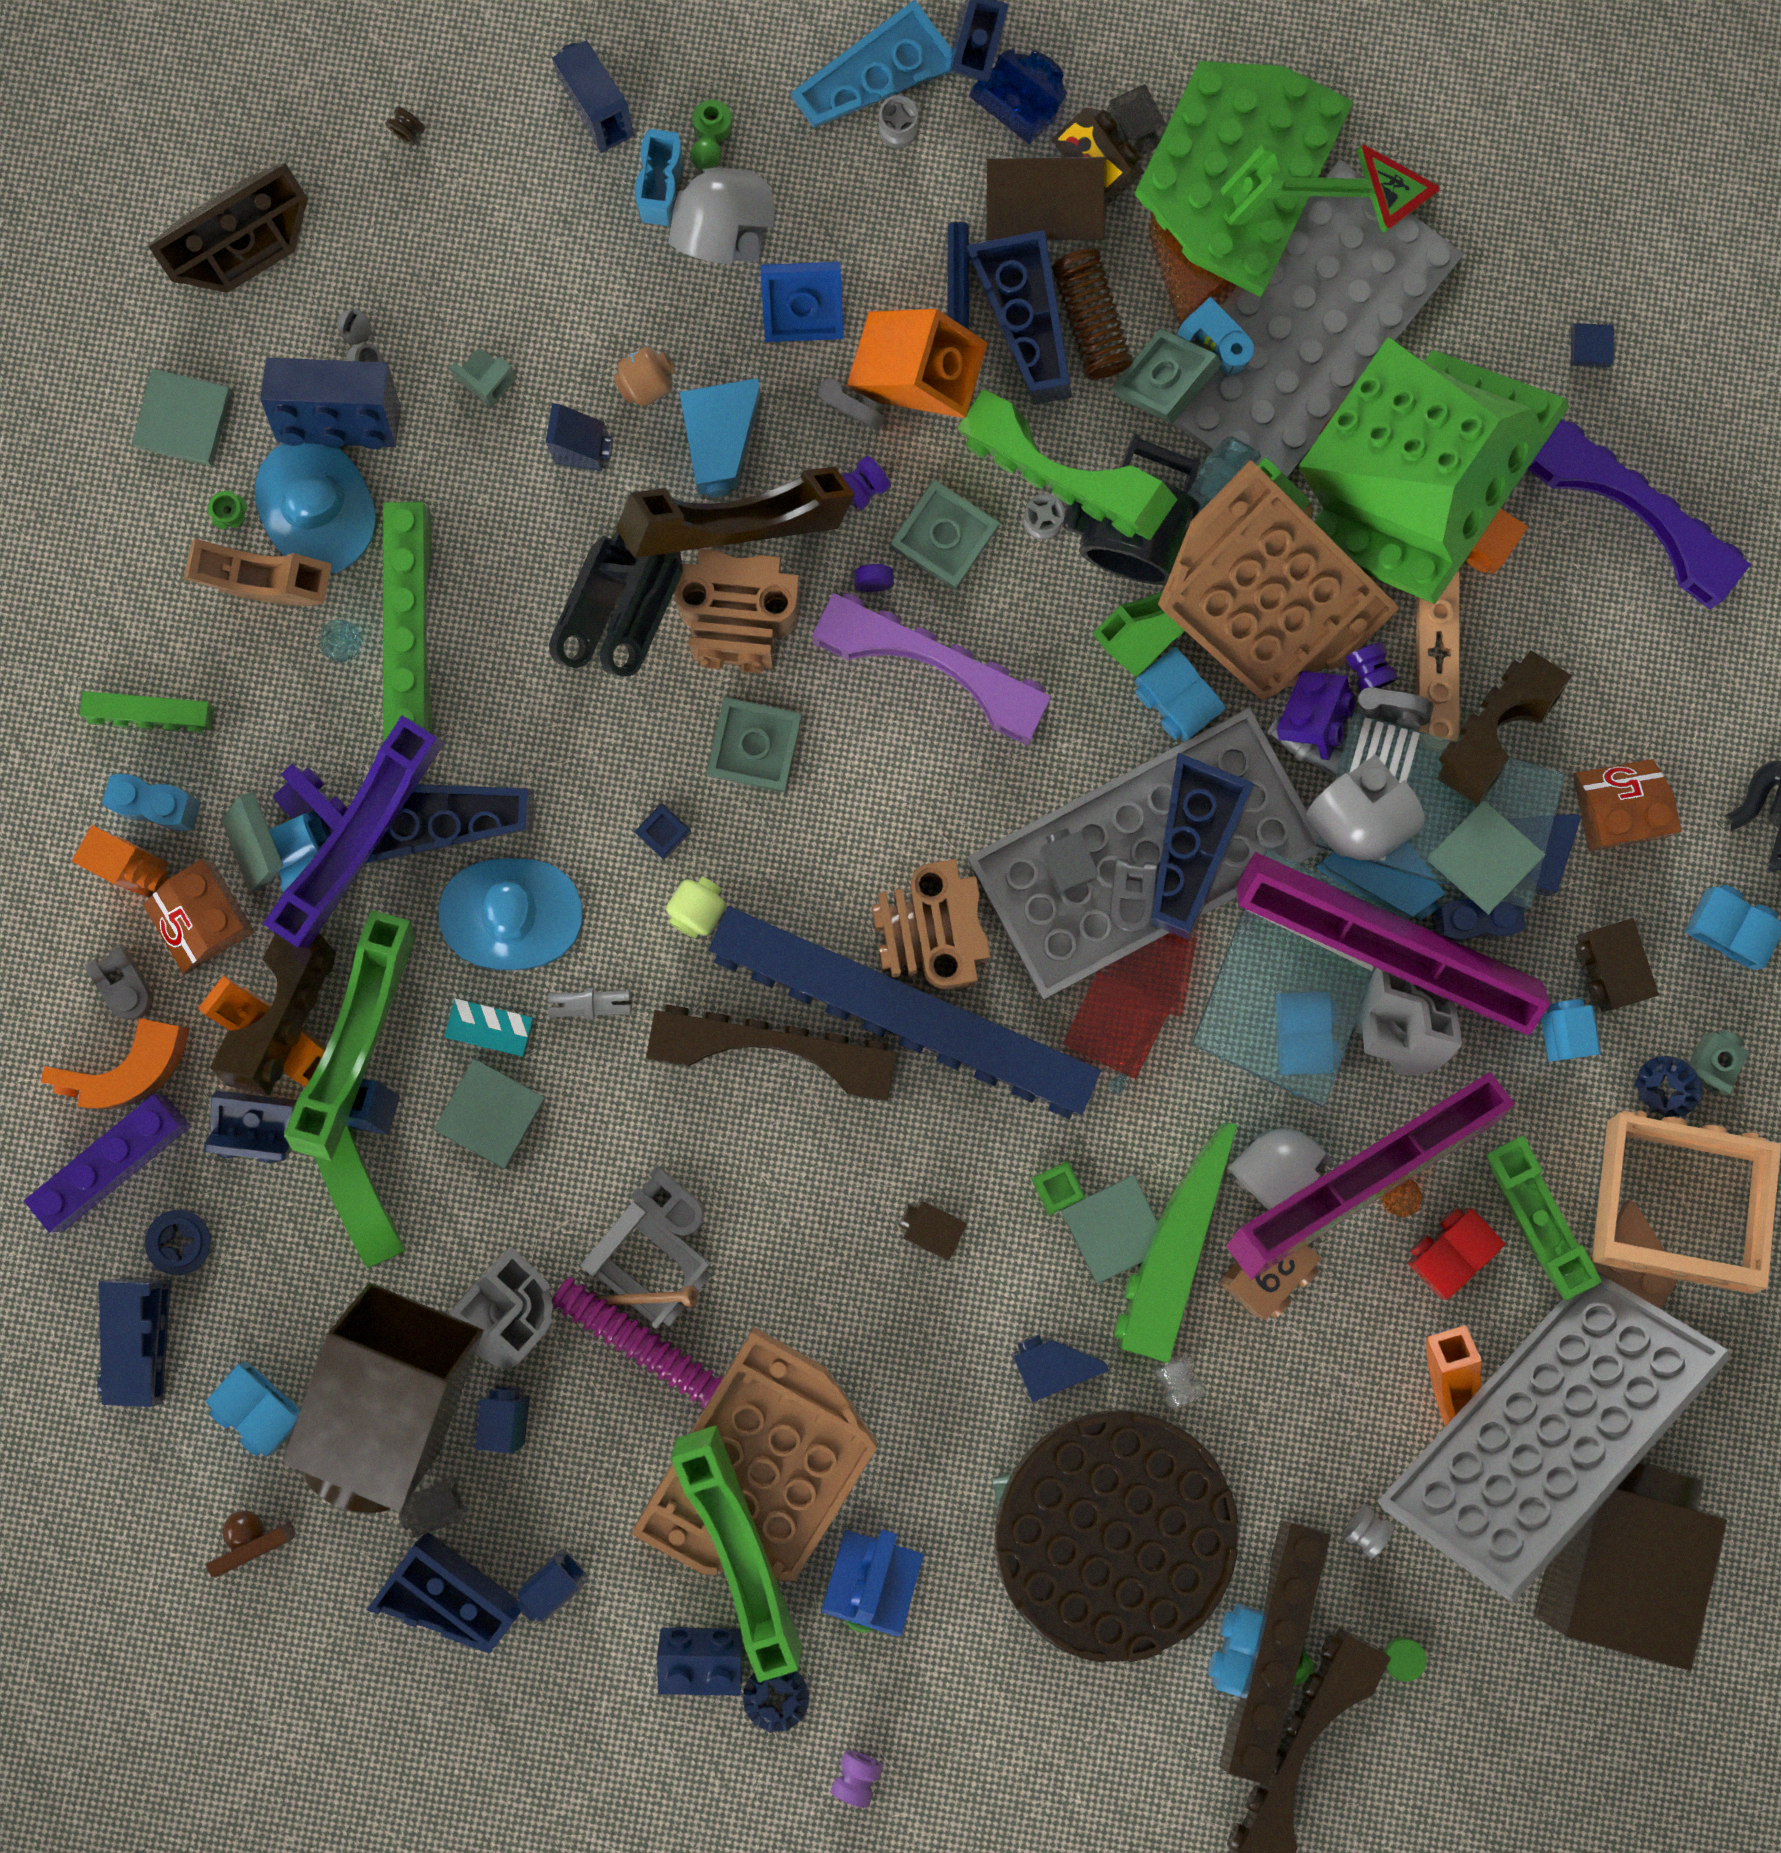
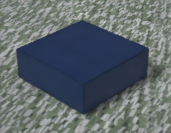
M1574 323L1571 327L1570 366L1610 367L1614 362V325Z
M661 803L634 832L656 854L665 860L692 831Z

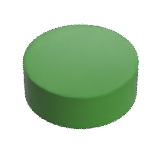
M1397 1637L1386 1645L1384 1651L1391 1657L1386 1670L1394 1678L1400 1681H1413L1423 1674L1427 1664V1657L1424 1649L1415 1640L1408 1637Z

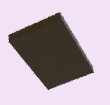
M1107 158L987 159L986 241L1045 230L1046 240H1105Z

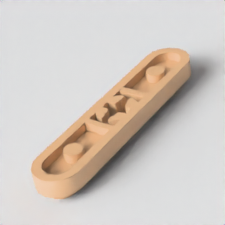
M1459 570L1436 604L1416 596V695L1428 699L1434 705L1430 723L1421 726L1416 732L1420 733L1418 742L1421 747L1432 753H1442L1451 741L1456 742L1459 736ZM1437 634H1441L1439 638L1441 651L1448 654L1440 662L1439 672L1441 674L1437 673L1435 657L1428 656V651L1435 647Z

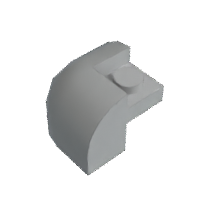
M719 167L702 169L703 173L694 178L684 191L679 190L674 204L668 244L689 256L714 263L732 265V261L759 262L765 227L773 228L774 202L768 183L751 170Z
M1376 754L1349 774L1346 772L1334 781L1313 801L1305 815V818L1329 847L1342 858L1345 855L1357 860H1374V862L1388 856L1419 833L1425 820L1422 806L1414 791L1405 780L1400 783Z
M1379 968L1375 969L1361 991L1354 1015V1033L1363 1035L1365 1054L1392 1061L1393 1074L1411 1076L1426 1074L1439 1069L1462 1046L1458 1013L1454 1002H1446L1443 997Z
M1277 1128L1263 1131L1250 1139L1253 1143L1227 1169L1235 1176L1233 1180L1244 1191L1251 1192L1270 1210L1313 1183L1320 1176L1317 1171L1324 1164L1327 1165L1332 1158L1302 1131Z
M511 1247L478 1278L447 1314L484 1329L476 1354L494 1366L510 1369L522 1361L553 1321L551 1319L553 1304L549 1293L551 1287L543 1276Z

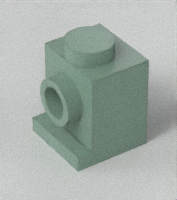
M1721 1030L1719 1034L1711 1032L1703 1035L1688 1063L1698 1074L1703 1088L1715 1095L1731 1094L1734 1089L1733 1084L1750 1054V1051L1741 1047L1744 1042L1742 1038L1726 1030ZM1721 1052L1728 1056L1723 1067L1718 1063V1055Z

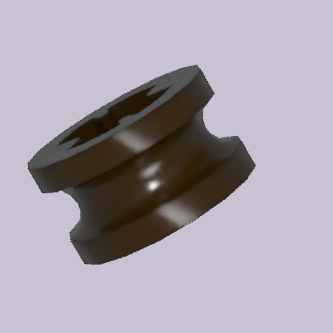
M397 106L393 111L395 114L394 119L388 118L385 125L399 139L414 146L417 142L416 134H422L426 128L413 114Z

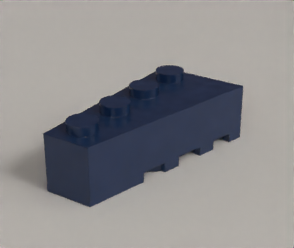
M1045 230L966 245L970 262L1033 404L1073 398Z
M1177 753L1152 911V925L1190 940L1253 793V782Z
M418 784L365 864L533 829L534 789Z

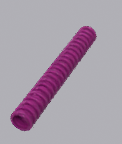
M566 1278L551 1300L554 1310L559 1307L563 1310L561 1313L563 1316L571 1315L573 1317L572 1322L577 1324L580 1321L584 1324V1330L592 1329L595 1331L593 1336L599 1338L601 1335L605 1338V1344L613 1343L616 1345L615 1350L617 1352L625 1351L627 1353L626 1358L631 1359L634 1357L637 1359L636 1364L638 1366L646 1365L648 1367L647 1372L651 1374L655 1371L659 1374L657 1377L659 1380L667 1379L670 1381L668 1386L673 1388L676 1385L680 1388V1394L684 1395L686 1392L691 1395L690 1400L692 1402H695L697 1399L702 1403L700 1405L701 1408L704 1409L721 1382L722 1376L716 1378L713 1376L714 1371L712 1369L704 1370L702 1368L703 1363L698 1362L695 1364L691 1361L692 1356L689 1354L686 1357L683 1356L680 1348L677 1347L674 1350L670 1347L671 1342L667 1340L663 1343L659 1340L661 1337L659 1334L651 1335L648 1333L650 1328L645 1326L642 1329L638 1326V1320L630 1321L627 1319L629 1314L623 1312L621 1315L617 1312V1306L609 1307L606 1305L607 1300L605 1298L597 1299L596 1292L591 1291L588 1293L585 1291L586 1286L584 1284L578 1286L575 1284V1278Z

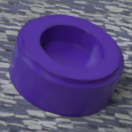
M868 564L854 571V587L859 591L879 592L894 586L893 569L887 565Z

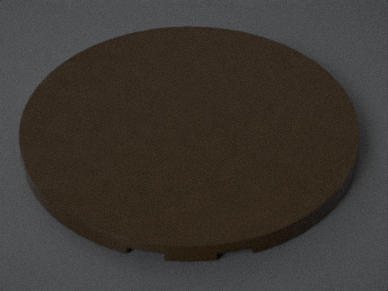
M1126 1410L1100 1411L1074 1418L1050 1431L1035 1443L1020 1460L1005 1486L995 1524V1554L1000 1577L1008 1597L1026 1623L1042 1638L1062 1651L1082 1659L1102 1663L1104 1661L1134 1662L1162 1654L1163 1650L1175 1645L1182 1639L1186 1640L1196 1632L1212 1615L1222 1600L1234 1572L1238 1554L1236 1543L1237 1523L1239 1522L1234 1497L1224 1475L1219 1469L1220 1466L1208 1450L1186 1431L1164 1419L1150 1414Z

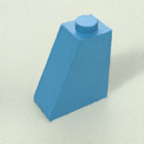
M758 378L679 392L699 495L706 494L707 497L711 498L721 497L729 494L730 489L738 488L761 400Z
M1408 841L1386 856L1385 862L1381 860L1375 862L1374 860H1357L1345 855L1342 858L1335 852L1316 865L1318 870L1324 875L1388 912L1406 920L1416 915L1419 921H1421L1439 908L1436 900L1446 894Z

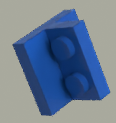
M841 261L760 265L765 342L844 339Z
M845 1529L821 1613L900 1637L924 1554L895 1545L898 1534L883 1529L877 1539Z

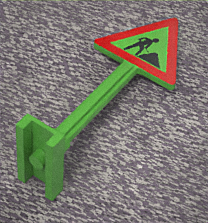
M1262 144L1220 190L1222 196L1233 197L1236 210L1229 217L1231 225H1244L1269 198H1278L1280 195L1369 197L1372 200L1380 229L1385 233L1432 198L1440 190V187L1364 144L1357 150L1365 179L1285 177L1276 145Z

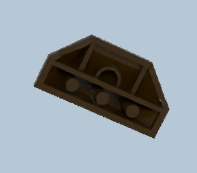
M284 162L247 177L181 217L151 242L148 247L171 282L228 293L295 252L308 198Z

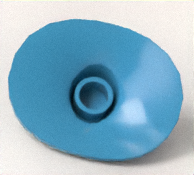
M283 443L273 449L262 462L255 480V502L261 522L272 543L282 556L295 553L331 563V574L338 573L353 565L366 552L373 540L376 529L375 507L363 477L352 460L339 448H332L323 444L303 443L299 446H291Z
M505 858L475 863L451 878L442 892L438 905L439 927L448 946L460 958L478 967L494 970H527L545 966L561 958L575 944L582 927L583 906L578 890L572 881L558 868L546 862L532 859Z

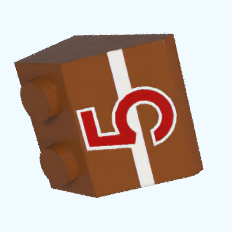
M1653 759L1573 774L1589 852L1664 839L1682 832L1674 792Z
M203 858L167 879L143 904L183 974L190 972L255 933L216 865Z

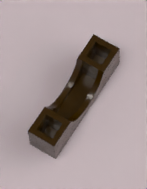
M1532 650L1529 651L1521 663L1514 660L1502 677V681L1505 683L1501 689L1494 686L1481 704L1484 710L1480 716L1473 713L1462 727L1460 734L1463 735V738L1458 744L1451 741L1444 749L1438 760L1444 765L1437 779L1479 805L1498 781L1509 760V756L1499 742L1497 729L1506 723L1519 720L1542 723L1561 698L1572 675Z
M275 933L262 959L277 979V993L274 1002L265 1015L252 1025L238 1030L227 1031L210 1066V1069L227 1086L269 1096L275 1083L280 1080L286 1059L292 1047L299 1041L305 1019L309 1011L316 1005L318 992L323 981L334 966L336 952L321 934L316 936L309 948H299Z

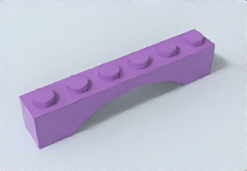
M835 593L832 594L812 635L813 644L848 661L867 656L892 655L915 659L934 666L954 678L973 696L984 711L993 730L1027 746L1029 745L1051 698L1050 695L1045 693L1046 688L1030 679H1024L1022 683L1008 676L1010 671L997 663L989 661L987 665H984L972 659L974 654L964 647L952 644L951 648L936 642L938 637L926 629L916 627L915 631L904 627L900 625L902 620L890 612L880 610L877 614L864 608L866 603L852 594L844 593L842 597Z

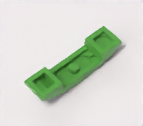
M345 1125L333 1160L329 1161L315 1157L333 1203L355 1248L366 1267L370 1268L405 1252L406 1249L391 1215L387 1214L362 1159L355 1143L357 1140L356 1135L351 1127Z
M1524 1135L1486 1153L1496 1181L1519 1228L1564 1301L1602 1283L1584 1246L1578 1245L1540 1174L1543 1170Z

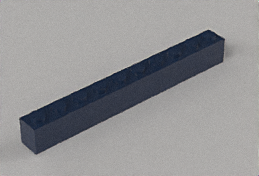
M730 906L727 907L708 949L710 954L716 956L713 963L733 972H736L738 966L753 972L750 979L771 989H773L775 982L790 988L788 996L808 1005H810L812 999L826 1004L827 1007L824 1012L844 1021H847L849 1015L864 1021L862 1029L883 1038L886 1032L901 1037L899 1045L919 1054L922 1053L923 1048H926L938 1054L937 1062L955 1070H959L961 1064L976 1070L973 1078L996 1087L998 1081L1013 1087L1010 1094L1027 1102L1033 1103L1035 1097L1050 1103L1048 1111L1070 1120L1072 1114L1083 1115L1102 1071Z

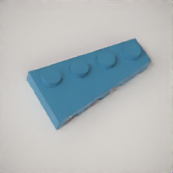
M913 0L793 90L790 97L812 127L816 128L949 73L952 49L917 1Z

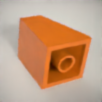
M938 309L869 311L847 386L877 403L966 418L988 342Z

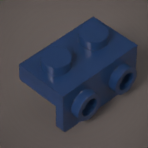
M216 1090L211 1096L210 1135L204 1142V1151L217 1153L222 1158L251 1157L257 1158L264 1163L285 1161L292 1149L284 1133L297 1100Z
M661 1628L657 1652L658 1694L741 1696L743 1641L741 1629Z

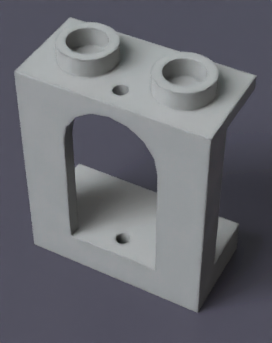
M635 1201L631 1203L580 1265L590 1275H596L618 1295L650 1293L610 1259L632 1231L637 1228L682 1267L685 1279L680 1291H683L685 1286H694L698 1292L711 1277L705 1271L711 1263L678 1235L666 1229ZM679 1302L630 1304L651 1321V1326L655 1329L663 1322L670 1326L685 1308Z

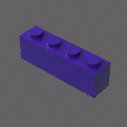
M153 1094L23 1201L49 1233L63 1232L190 1129L191 1125L167 1096Z

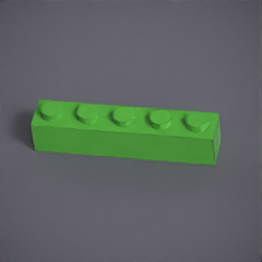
M82 691L80 716L88 720V724L103 725V722H113V726L128 727V724H138V728L152 730L153 726H162L163 730L178 732V728H186L188 732L203 734V730L212 731L214 706L206 701Z

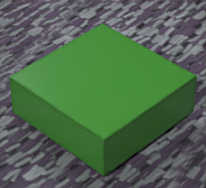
M1069 1161L1031 1178L1048 1215L1086 1198Z

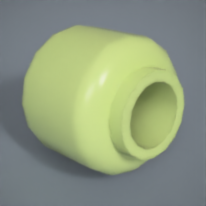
M702 876L698 882L691 879L683 880L666 906V911L671 917L668 923L693 939H696L698 935H710L726 910V903L719 896L722 888Z

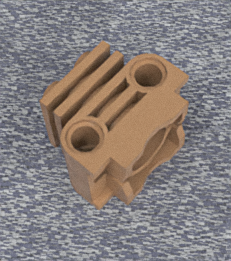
M699 549L697 565L682 563L683 573L674 591V598L683 622L690 627L693 636L689 637V648L693 660L699 661L700 666L707 669H723L724 664L741 666L740 671L756 674L763 673L764 668L773 669L774 659L772 653H775L776 646L774 638L785 637L791 634L798 623L801 591H799L798 586L799 575L783 574L780 557L758 555L750 558H737L726 555L721 551ZM695 598L705 599L704 602L699 605H689V603ZM775 606L786 608L779 614L769 612Z
M956 859L929 863L919 867L911 878V902L905 903L903 889L894 891L895 905L891 906L888 903L887 892L878 893V904L872 905V916L875 932L883 931L885 944L879 945L882 972L890 971L891 978L900 979V966L906 965L907 977L916 976V963L921 962L923 975L931 988L938 991H951L975 986L974 982L978 981L975 966L988 963L987 960L990 959L988 940L978 919L977 910L980 896L976 876L960 879ZM925 881H934L940 886L941 892L933 897L926 896L920 891L919 885ZM941 959L949 960L955 967V974L948 978L940 977L935 973L933 964Z

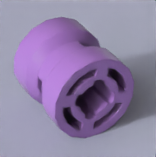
M846 1750L840 1763L843 1768L841 1772L843 1776L834 1779L830 1792L833 1796L848 1804L868 1808L873 1797V1792L869 1786H872L873 1782L879 1779L883 1764L863 1753Z

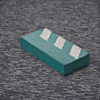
M454 998L444 1038L525 1057L535 1018Z

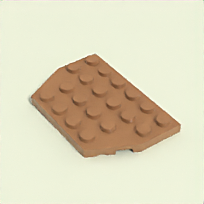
M1252 460L1191 521L1158 603L1160 608L1260 700L1272 697L1286 687H1294L1301 671L1317 672L1326 667L1331 671L1342 666L1346 662V656L1364 645L1400 609Z
M753 1327L690 1433L717 1425L776 1580L795 1581L876 1451L878 1441L825 1366ZM671 1463L634 1525L631 1535L701 1574L717 1575V1572H724L711 1536L695 1507L685 1496L674 1465Z

